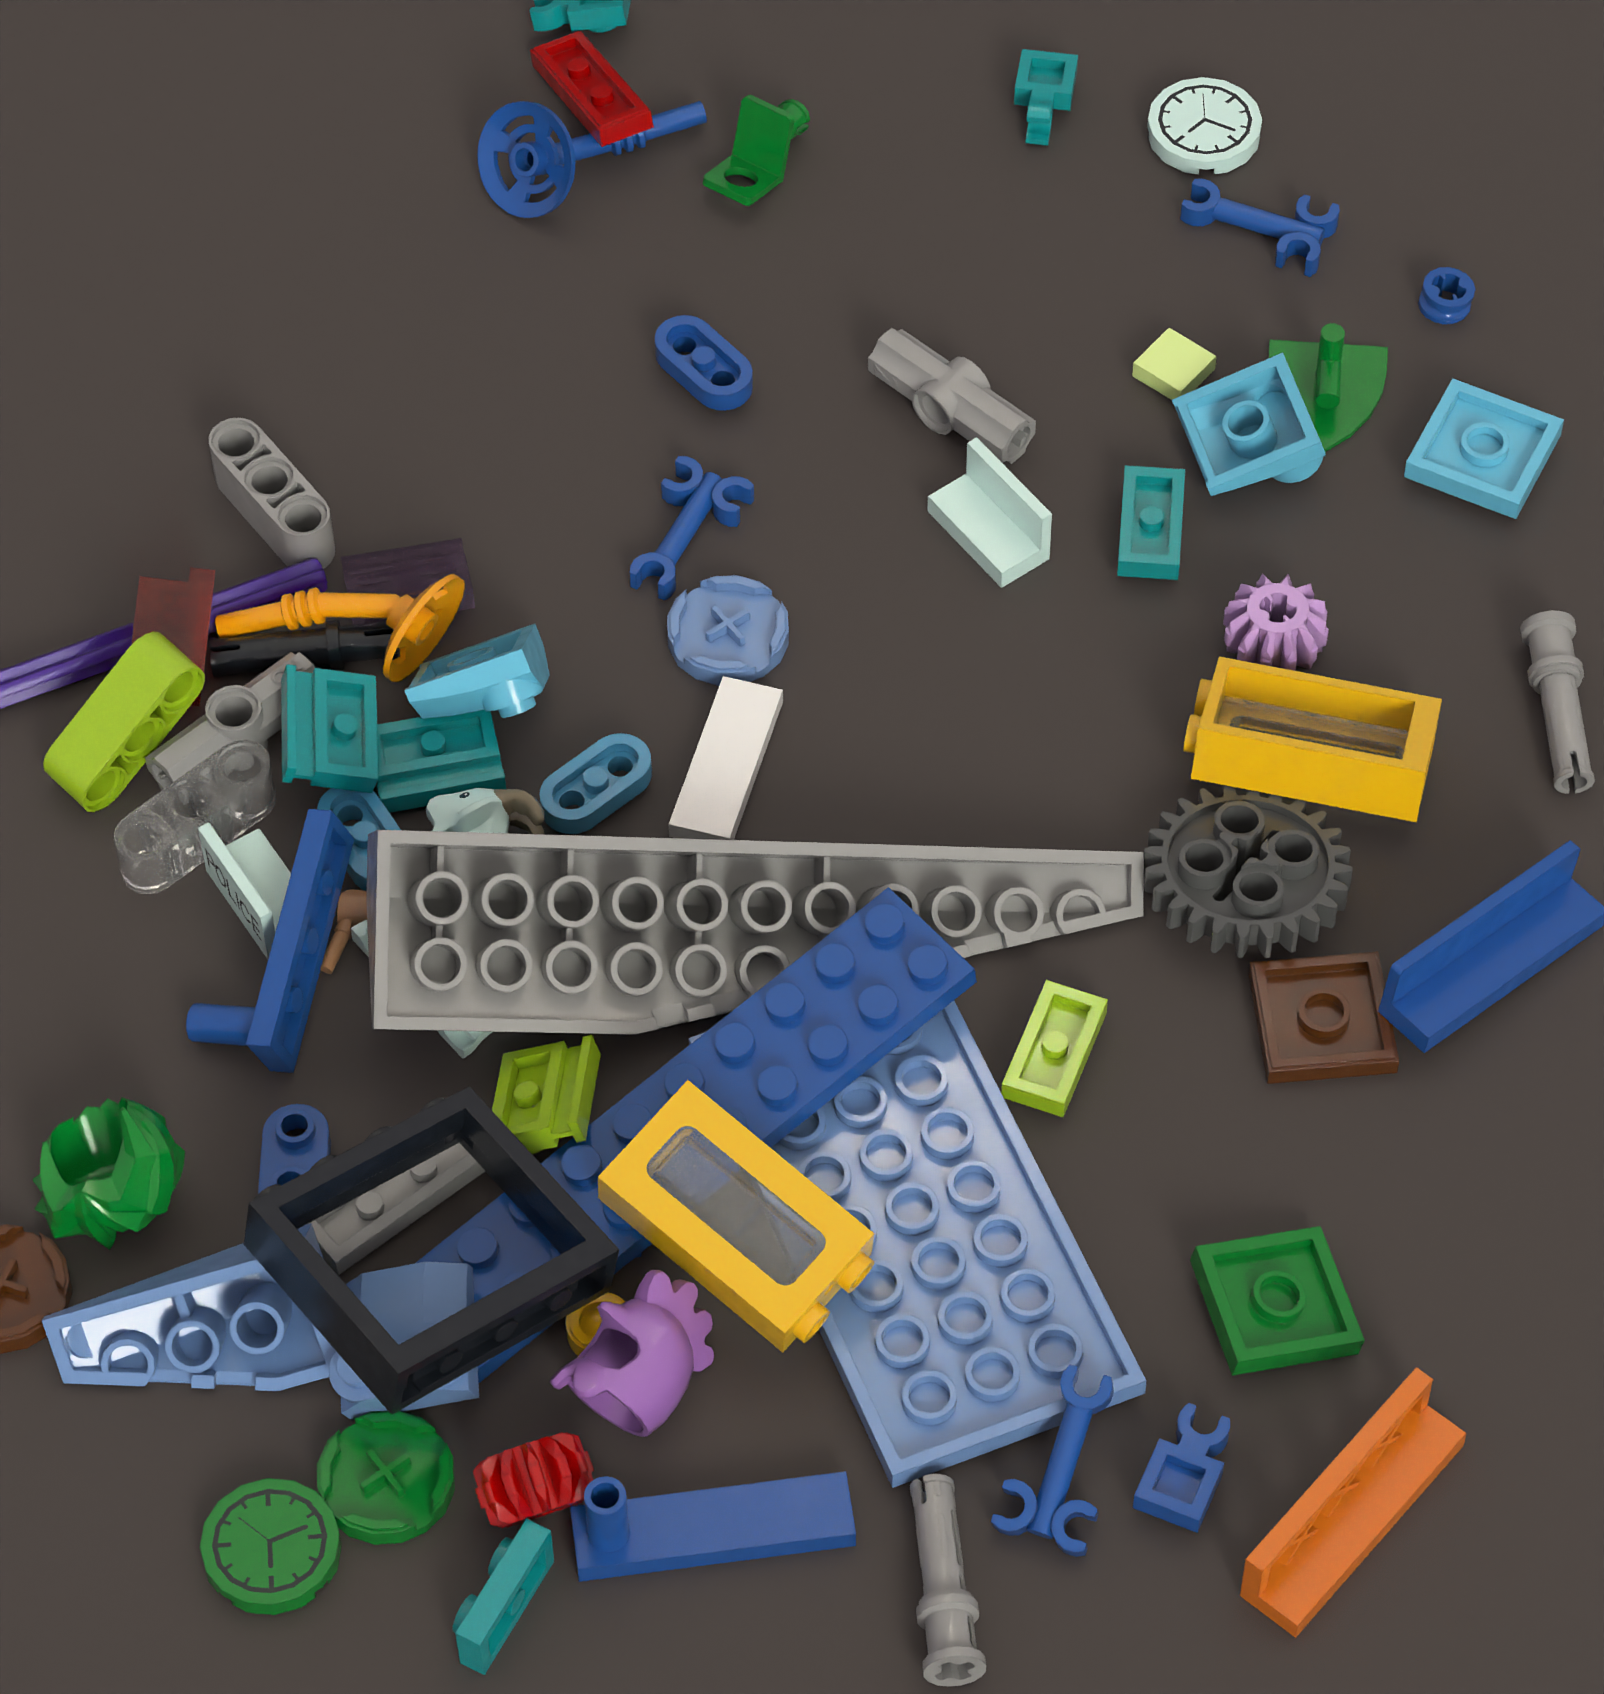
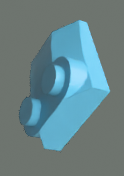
M1283 353L1172 399L1211 496L1271 477L1284 483L1300 482L1309 478L1318 470L1323 456L1326 455Z
M536 624L420 664L419 671L410 686L405 688L404 691L409 703L421 718L453 716L484 709L485 711L498 710L501 718H507L533 708L536 705L534 697L543 691L550 676L545 648Z

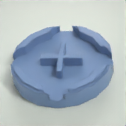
M739 575L713 576L700 581L699 588L693 589L688 594L686 589L675 599L667 615L668 649L677 665L693 678L720 686L723 676L747 682L764 677L781 662L789 645L788 611L782 601L780 604L772 596V590L760 581Z

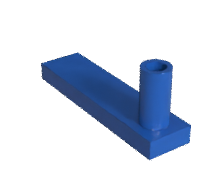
M308 809L256 1007L194 1003L190 1007L186 1019V1031L190 1041L248 1046L269 1071L294 1073L354 843L353 836L332 810Z
M846 1471L627 1499L625 1487L619 1480L604 1476L592 1480L587 1485L584 1491L585 1505L570 1506L579 1582L856 1546V1530Z

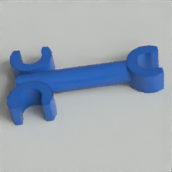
M1194 179L1191 188V199L1202 203H1195L1184 199L1181 205L1180 220L1191 226H1205L1211 224L1214 220H1218L1277 238L1279 241L1276 247L1275 266L1283 268L1288 257L1301 255L1306 258L1304 275L1311 277L1319 268L1320 247L1323 239L1330 237L1336 232L1340 208L1338 204L1332 203L1327 214L1314 216L1309 213L1311 196L1304 194L1297 201L1295 218L1291 219L1220 197V190L1213 182L1206 179Z
M678 456L675 461L676 476L687 480V482L677 483L664 478L661 482L662 499L668 504L684 507L654 553L641 554L633 560L630 565V587L637 590L645 578L659 576L658 597L664 601L670 598L676 590L675 565L711 508L715 519L721 524L728 527H738L740 523V507L728 501L740 500L750 505L753 503L754 484L748 479L737 476L722 479L719 475L707 472L703 476L702 467L695 459L687 456Z
M1069 1364L1063 1371L1060 1380L1062 1396L1067 1406L1037 1498L1032 1488L1025 1482L1017 1479L1004 1480L1002 1485L1003 1492L1022 1499L1025 1503L1024 1510L1021 1515L1013 1519L993 1514L991 1524L997 1531L1008 1536L1021 1535L1028 1531L1047 1539H1053L1054 1537L1057 1546L1064 1553L1079 1557L1086 1556L1088 1550L1087 1543L1068 1537L1065 1533L1066 1525L1075 1517L1097 1521L1098 1509L1090 1502L1083 1500H1070L1065 1504L1064 1502L1092 1415L1104 1410L1109 1405L1114 1394L1112 1377L1104 1375L1100 1382V1388L1095 1395L1090 1397L1078 1395L1074 1387L1078 1380L1079 1370L1077 1366Z

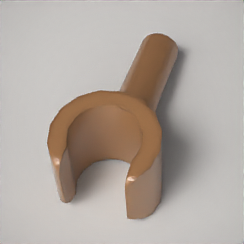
M349 889L341 893L338 901L335 933L325 950L321 971L332 974L349 939H351V928L367 920V891Z

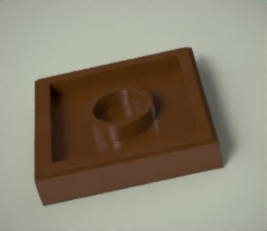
M1378 951L1250 962L1248 975L1267 1084L1393 1074L1398 1072L1399 1057L1393 1025L1378 1012L1385 988Z

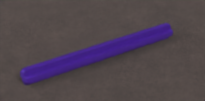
M310 558L168 609L180 611L186 616L187 623L181 629H165L158 623L157 618L160 613L1 669L0 709L112 669L127 649L138 638L147 633L165 631L186 634L185 642L216 632L215 618L217 615L280 602L284 594L291 593L294 596L295 592L304 590L307 593L310 588L317 587L323 593L328 589L325 571L318 559ZM167 613L162 616L161 621L167 626L176 627L183 623V618L175 613ZM164 635L175 646L181 644V637Z

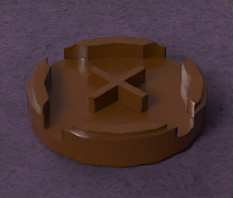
M9 1224L0 1225V1354L27 1349L46 1338L47 1335L42 1319L44 1316L68 1308L72 1296L67 1261L54 1241L40 1232L38 1236L32 1232H25L23 1226Z

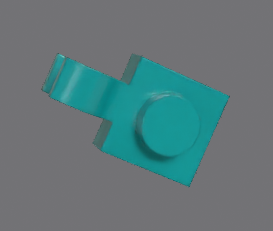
M1022 49L1015 84L1014 105L1028 106V128L1025 143L1048 146L1053 109L1071 111L1077 76L1078 55Z

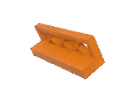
M1417 1367L1245 1559L1240 1597L1295 1638L1464 1446L1467 1433L1428 1406L1433 1378Z

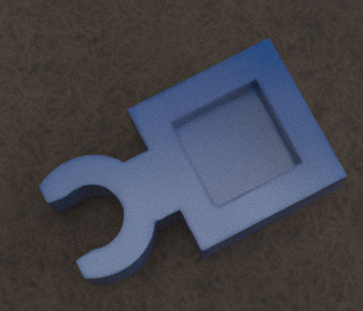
M1188 1403L1182 1408L1178 1416L1176 1439L1179 1445L1159 1438L1134 1494L1133 1508L1198 1533L1223 1476L1224 1462L1212 1457L1220 1454L1228 1443L1230 1418L1221 1416L1215 1431L1210 1434H1200L1192 1428L1196 1405Z

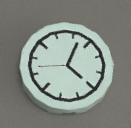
M1205 77L1181 80L1163 89L1151 103L1147 124L1149 142L1152 150L1164 163L1182 172L1199 175V169H1214V174L1227 173L1247 163L1257 151L1262 117L1256 101L1244 89L1225 80Z

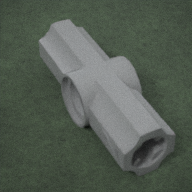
M890 328L878 339L873 352L868 357V371L910 399L921 421L938 434L946 435L954 430L969 441L977 437L1002 463L1007 461L1010 464L1014 463L1025 453L1030 440L1035 435L1036 420L993 392L985 374L976 364L965 357L957 356L948 361L903 329L896 331L893 328Z
M290 652L245 686L231 685L215 691L206 703V714L145 757L147 768L157 781L159 788L173 801L176 799L183 801L228 767L249 766L257 762L266 752L268 746L267 739L282 729L281 678L286 665H296V671L313 673L314 665L300 652L297 654Z

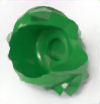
M121 1097L119 1103L107 1098L100 1107L86 1106L74 1121V1117L61 1122L54 1128L47 1140L42 1142L40 1174L32 1179L42 1193V1197L34 1210L43 1214L46 1218L53 1239L86 1234L110 1250L115 1242L117 1231L125 1232L130 1229L138 1232L145 1228L157 1215L166 1213L168 1210L172 1192L182 1175L185 1150L175 1143L167 1129L164 1116L140 1103Z

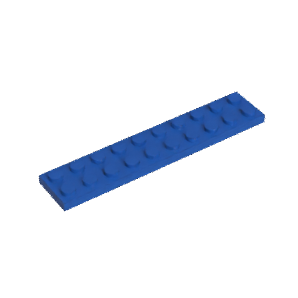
M888 887L589 1124L586 1141L576 1143L573 1137L540 1164L618 1247L619 1254L615 1274L652 1243L598 1199V1176L687 1080L771 1148L977 982L975 969ZM697 1130L652 1179L692 1212L742 1172L744 1168ZM504 1192L416 1263L446 1262L469 1264L473 1267L475 1303L561 1254ZM548 1327L479 1365L478 1384Z

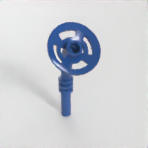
M531 101L512 102L495 111L481 132L477 153L480 177L487 193L501 209L517 217H540L555 210L567 197L574 180L575 161L608 152L618 156L621 155L622 148L626 152L633 151L634 144L639 149L646 147L647 140L707 123L706 112L702 102L697 101L652 115L654 128L601 147L591 134L571 138L562 120L546 106ZM522 116H533L534 124L521 125L511 133L505 130L515 119ZM553 130L557 134L560 142L555 143L553 139L550 137ZM535 133V141L520 142L521 138L526 134ZM498 152L508 153L509 166L517 180L511 189L507 187L501 176L498 165ZM549 175L544 182L534 184L535 176ZM554 185L557 189L543 201L529 202L531 194L543 193Z

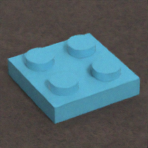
M1452 378L1406 461L1404 477L1517 519L1562 434L1564 419Z

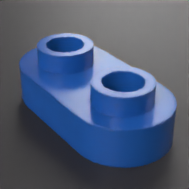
M681 315L664 321L658 327L655 333V356L658 364L700 403L714 410H731L740 407L748 401L753 391V370L749 360L709 324L698 317ZM681 352H690V354H687V355H682V354H679V353H681Z
M291 1104L279 1108L266 1120L262 1133L258 1194L271 1185H283L308 1172L320 1159L331 1155V1138L328 1123L319 1110L305 1104ZM294 1129L306 1130L300 1136L291 1137L286 1135L287 1132Z

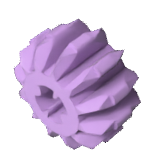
M1262 573L1256 582V587L1240 584L1239 590L1235 593V600L1229 601L1228 607L1224 611L1223 624L1226 626L1224 642L1227 646V652L1237 653V660L1293 671L1296 670V666L1311 669L1317 659V653L1322 652L1323 647L1327 644L1329 629L1326 627L1327 610L1325 608V601L1314 599L1311 584L1298 588L1293 587L1289 574L1280 583H1272Z

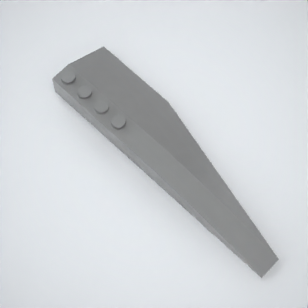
M376 830L368 834L366 892L372 1029L631 1035L732 1012L888 887L963 958L1142 917L1144 852Z

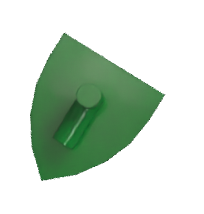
M1335 323L1326 324L1322 327L1320 343L1269 340V358L1280 353L1284 354L1325 452L1350 438L1371 417L1382 397L1387 374L1388 347L1344 344L1345 331L1342 326Z

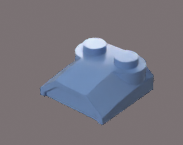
M420 1262L362 1273L346 1284L398 1345L474 1303L473 1267L467 1263ZM335 1351L329 1365V1378L332 1387L341 1396V1414L353 1421L355 1418L369 1412L388 1411ZM478 1366L399 1411L403 1412L479 1398Z

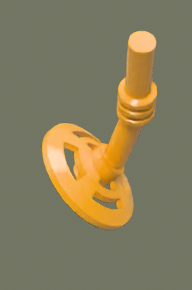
M450 574L430 585L415 599L408 594L400 597L397 594L321 593L315 587L308 589L307 593L304 590L297 591L294 596L291 593L284 594L280 602L217 615L215 618L216 630L220 638H229L286 625L292 631L299 629L300 624L304 628L310 627L313 621L317 625L323 624L326 621V617L387 618L386 625L392 628L393 632L385 653L383 674L390 681L399 682L414 672L437 646L458 611L464 595L465 583L456 574ZM399 648L400 657L392 660L396 649Z

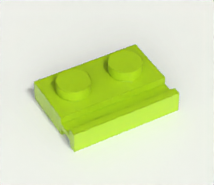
M593 1036L582 1037L581 1045L567 1048L565 1041L503 1053L492 1111L531 1154L538 1153L544 1149L558 1147L559 1138L573 1136L576 1143L586 1141L601 1056Z

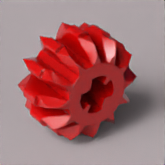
M561 1432L503 1450L501 1453L480 1461L473 1470L477 1484L475 1492L480 1508L485 1509L490 1525L508 1528L520 1523L523 1524L526 1518L534 1520L582 1503L587 1485L594 1480L591 1473L594 1472V1468L588 1451L584 1452L579 1436Z

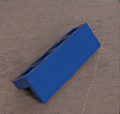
M1569 840L1394 962L1390 967L1378 1012L1417 1048L1426 1053L1603 927L1604 906L1572 879L1581 849Z

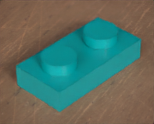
M1125 465L1117 576L1178 580L1185 469Z
M526 1518L514 1539L506 1537L498 1545L488 1568L490 1578L478 1596L470 1594L464 1600L454 1619L452 1630L456 1635L460 1664L483 1675L486 1674L554 1563L551 1530Z

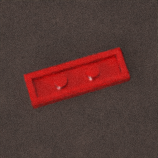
M581 31L563 36L530 50L533 67L601 147L654 128L651 110Z

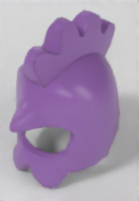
M650 1270L639 1284L634 1299L622 1304L601 1302L597 1306L602 1320L599 1329L580 1355L560 1368L550 1378L549 1382L553 1388L560 1390L568 1385L583 1403L618 1428L640 1437L650 1435L665 1423L678 1406L688 1388L693 1371L701 1372L711 1365L714 1360L713 1349L705 1345L704 1342L705 1337L712 1330V1316L705 1309L694 1307L698 1297L697 1287L694 1283L682 1279L674 1280L671 1283L669 1277L663 1271Z

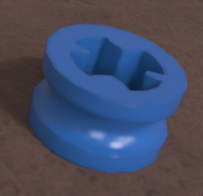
M1440 267L1430 271L1424 278L1418 301L1421 313L1427 319L1440 324H1453L1463 320L1470 312L1471 302L1475 294L1474 282L1466 273L1459 269ZM1447 291L1453 293L1452 299L1447 300L1441 298L1442 292Z

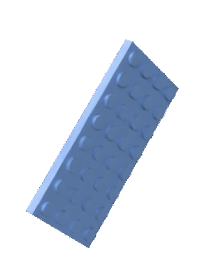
M952 1001L771 1147V1149L874 1233L872 1253L869 1256L874 1261L872 1269L851 1293H847L841 1288L825 1305L830 1314L819 1331L892 1488L1060 1426L1067 1406L1062 1396L1060 1380L1063 1371L1069 1364L1078 1367V1380L1074 1390L1082 1397L1095 1395L1100 1388V1382L1104 1375L1112 1377L1114 1394L1106 1408L1145 1394L1146 1379L955 1001ZM704 1033L690 1037L689 1045ZM745 1170L793 1276L797 1280L825 1248V1237L819 1230Z

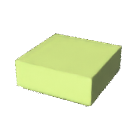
M1168 328L1133 363L1132 376L1172 400L1195 390L1215 370L1216 355L1173 329Z

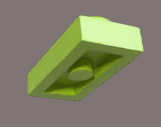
M1046 980L1002 1082L1001 1094L1003 1098L1064 1117L1107 1014L1108 999Z

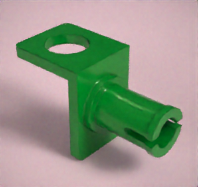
M753 95L745 96L741 100L732 155L704 175L703 185L746 206H750L783 182L790 142L809 127V125L805 124L810 121V115L806 107L794 99H787L777 107ZM729 175H743L752 179L756 184L747 187L737 186L728 182L725 177Z

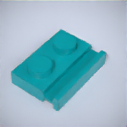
M287 664L281 678L282 782L292 783L293 778L310 780V786L372 793L378 781L376 676L314 668L313 673L296 671V665Z
M484 709L453 716L416 717L377 724L378 781L376 785L379 798L389 813L427 806L429 800L438 795L453 794L474 788L506 789L505 774L502 768L491 711H485Z

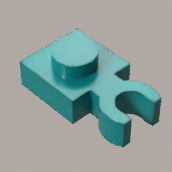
M534 0L535 7L530 8V15L534 31H549L563 24H570L571 31L590 30L597 33L607 32L617 26L627 25L631 0Z

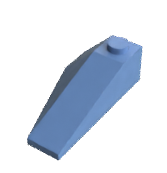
M312 1223L299 1228L298 1231L323 1258ZM244 1243L44 1316L42 1319V1324L62 1381L65 1384L146 1386L148 1382L188 1383L191 1384V1388L214 1389L216 1385L255 1386V1390L281 1391L329 1377L330 1361L336 1351L244 1246Z

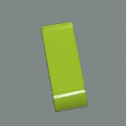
M153 631L141 636L127 649L51 745L44 758V771L87 812H96L106 808L122 793L145 764V757L156 750L195 701L205 682L204 672L162 633Z

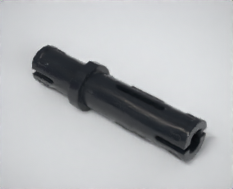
M339 620L326 621L325 628L229 638L214 637L209 639V648L213 651L210 653L211 669L214 678L241 673L264 672L290 652L294 654L300 652L314 666L330 664L332 670L344 669L347 662L385 659L386 649L393 629L386 625V621L341 626ZM399 648L396 649L393 659L399 657Z

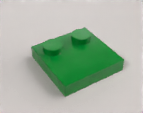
M1321 1226L1195 1246L1190 1262L1232 1376L1359 1354L1365 1340Z

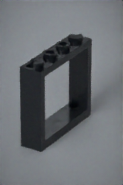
M470 1086L446 1099L436 1098L430 1101L419 1113L393 1127L383 1126L375 1130L363 1143L338 1156L328 1155L320 1159L308 1172L283 1185L274 1184L262 1190L253 1201L249 1202L244 1246L391 1415L609 1292L619 1254L618 1247ZM460 1143L561 1255L398 1345L298 1229Z

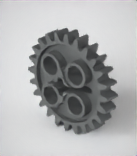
M1224 785L1223 797L1215 798L1208 790L1202 788L1199 790L1198 805L1181 797L1177 801L1176 815L1163 811L1160 814L1159 829L1150 828L1148 847L1144 848V892L1153 893L1152 910L1154 912L1168 911L1166 926L1169 929L1187 924L1186 941L1189 943L1197 941L1204 935L1211 937L1210 949L1213 953L1218 952L1225 942L1234 944L1235 953L1238 958L1244 957L1248 945H1257L1261 954L1265 958H1269L1272 943L1279 942L1292 953L1296 951L1298 934L1313 943L1318 941L1320 925L1333 928L1336 922L1337 911H1344L1346 908L1353 867L1349 866L1350 847L1340 845L1342 830L1340 827L1325 829L1327 813L1324 810L1307 816L1305 814L1307 801L1297 799L1288 805L1282 802L1283 796L1271 794L1269 798L1260 797V792L1247 790L1246 795H1237L1233 787Z

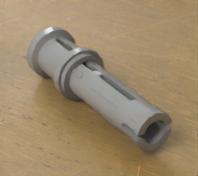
M1550 610L1539 612L1528 617L1520 626L1522 642L1529 646L1532 665L1527 671L1529 685L1541 695L1554 772V788L1558 792L1569 794L1568 778L1573 777L1575 793H1580L1592 787L1595 779L1594 773L1591 770L1577 690L1584 677L1582 662L1575 657L1572 639L1577 632L1575 619L1569 613Z
M927 1474L923 1476L926 1492H923L922 1481L919 1479L913 1480L910 1484L924 1596L919 1601V1605L916 1607L917 1624L925 1630L928 1651L927 1657L922 1661L923 1677L929 1683L937 1686H961L976 1681L986 1672L985 1655L980 1650H977L974 1624L979 1619V1605L974 1596L966 1590L954 1496V1481L951 1477L943 1474Z

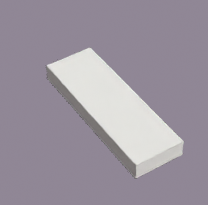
M725 676L722 677L669 822V837L734 840L783 704L782 689Z

